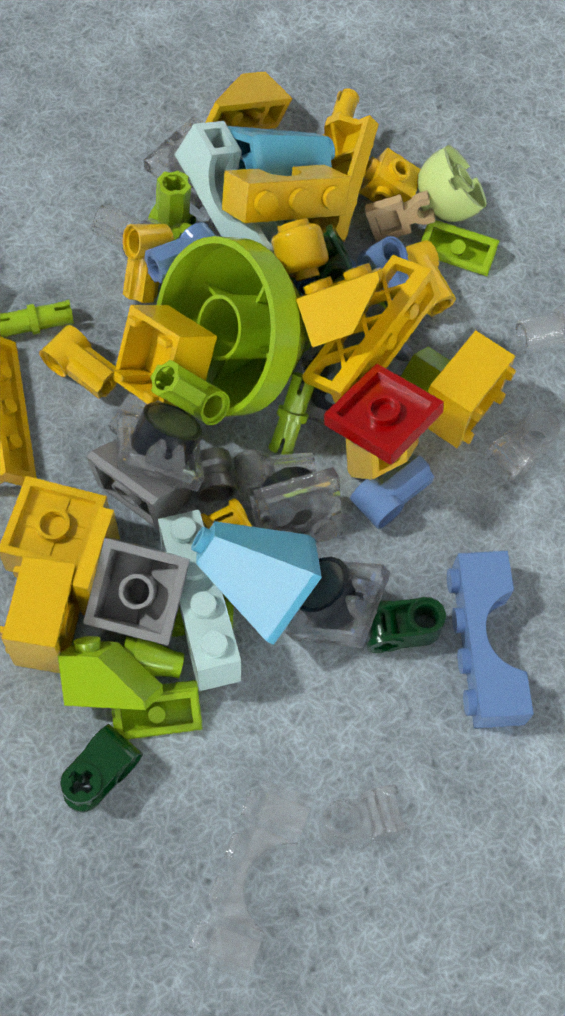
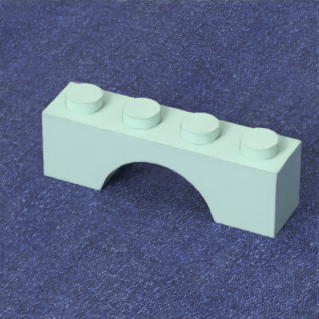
M224 121L193 124L174 155L185 174L189 176L190 183L221 237L251 239L261 243L274 254L271 240L273 236L279 233L277 227L284 224L282 220L244 223L222 210L225 170L239 169L242 153Z
M200 510L159 518L160 541L163 551L191 559L179 607L198 689L203 691L240 682L241 658L223 593L196 564V552L191 550L197 533L204 527Z

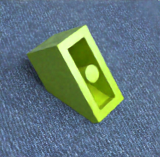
M84 636L75 639L73 645L58 655L64 706L146 710L163 694L162 684L118 642L100 641L98 636Z

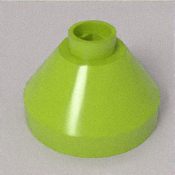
M204 237L184 248L170 265L162 282L157 305H169L217 335L206 381L226 392L229 396L230 406L225 417L253 414L272 403L287 384L304 352L312 346L296 301L301 295L282 263L261 243L238 237Z

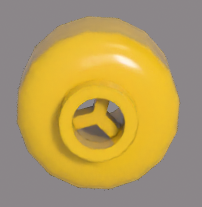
M308 218L278 226L279 233L273 236L271 244L275 256L282 263L288 275L294 274L296 282L320 275L318 267L325 265L329 259L320 226L309 224Z

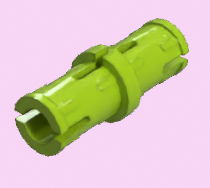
M69 299L36 307L34 303L27 304L26 309L1 313L0 336L8 337L28 332L37 335L41 334L40 330L74 324Z
M293 372L291 375L292 379L284 404H280L276 412L279 419L271 443L268 446L269 450L277 453L284 438L285 443L281 452L283 456L293 455L301 424H306L309 416L306 413V409L314 387L304 383L302 391L300 390L303 373Z

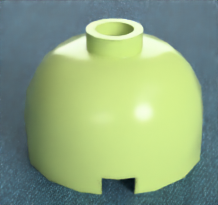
M451 145L439 149L425 161L418 174V188L420 192L428 191L430 204L421 206L423 211L433 209L435 216L447 222H458L478 214L480 210L486 207L487 202L478 178L471 179L466 171L470 167L469 164Z

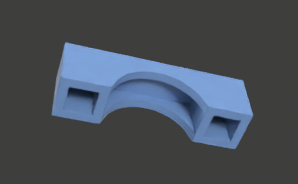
M508 551L458 553L452 568L447 569V588L450 594L455 593L457 608L452 610V625L455 633H461L463 648L458 649L457 660L460 674L467 675L468 690L463 692L466 716H472L474 728L525 725L534 715L527 672L504 662L492 649L486 633L487 616L493 610L506 604L514 591Z

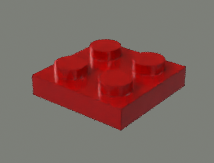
M376 363L324 413V425L392 465L443 413L444 401Z

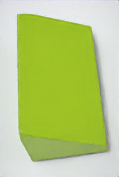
M438 220L426 225L421 240H428L435 246L439 261L484 276H488L500 240Z
M196 680L162 684L163 694L146 710L111 708L114 729L127 740L203 730Z

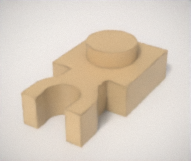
M428 191L417 193L406 202H403L400 194L366 204L365 214L376 243L387 236L400 237L412 233L411 224L427 225L436 222L433 209L419 210L421 206L430 204Z

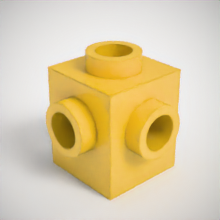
M387 148L377 158L372 156L368 160L366 174L359 193L372 202L400 194L403 202L409 201L416 194L418 174L421 169Z

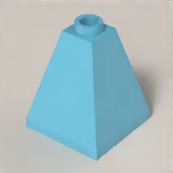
M227 126L242 151L238 170L259 168L270 174L292 176L293 166L327 165L332 167L331 160L335 157V147L333 141L328 136L307 132Z
M214 521L210 529L202 527L199 530L191 546V550L196 552V564L256 631L273 645L322 578L315 538L306 534Z

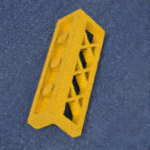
M392 255L381 269L383 276L353 334L364 331L365 337L360 344L345 349L343 343L348 336L327 342L302 374L304 382L331 394L336 403L376 363L387 368L441 295L431 268ZM397 271L410 275L405 283L389 288L388 283ZM387 301L388 306L383 313L367 318L366 312L372 305ZM341 362L342 368L332 381L320 376V373L326 366Z
M0 336V484L8 482L22 486L26 476L37 478L17 345L16 342Z

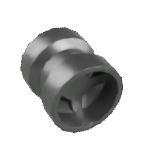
M207 448L193 454L191 457L192 472L197 475L198 479L195 482L196 498L204 502H213L232 497L236 493L235 478L229 473L232 467L230 452L223 448Z

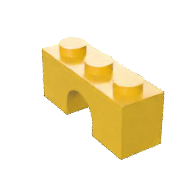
M327 165L293 166L292 176L270 174L259 168L225 170L222 210L244 223L346 215L350 176Z

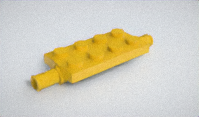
M350 88L343 89V91L340 90L337 93L332 115L326 119L323 134L331 138L335 147V157L331 160V168L350 176L346 215L308 218L309 224L319 225L322 233L326 232V226L332 224L343 242H345L349 232L350 222L379 126L371 115L361 119L353 118L360 97L356 91Z

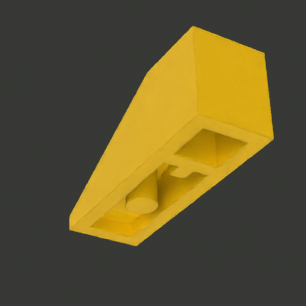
M266 71L242 73L215 101L205 123L224 121L227 126L260 129L276 128L279 126L293 98Z

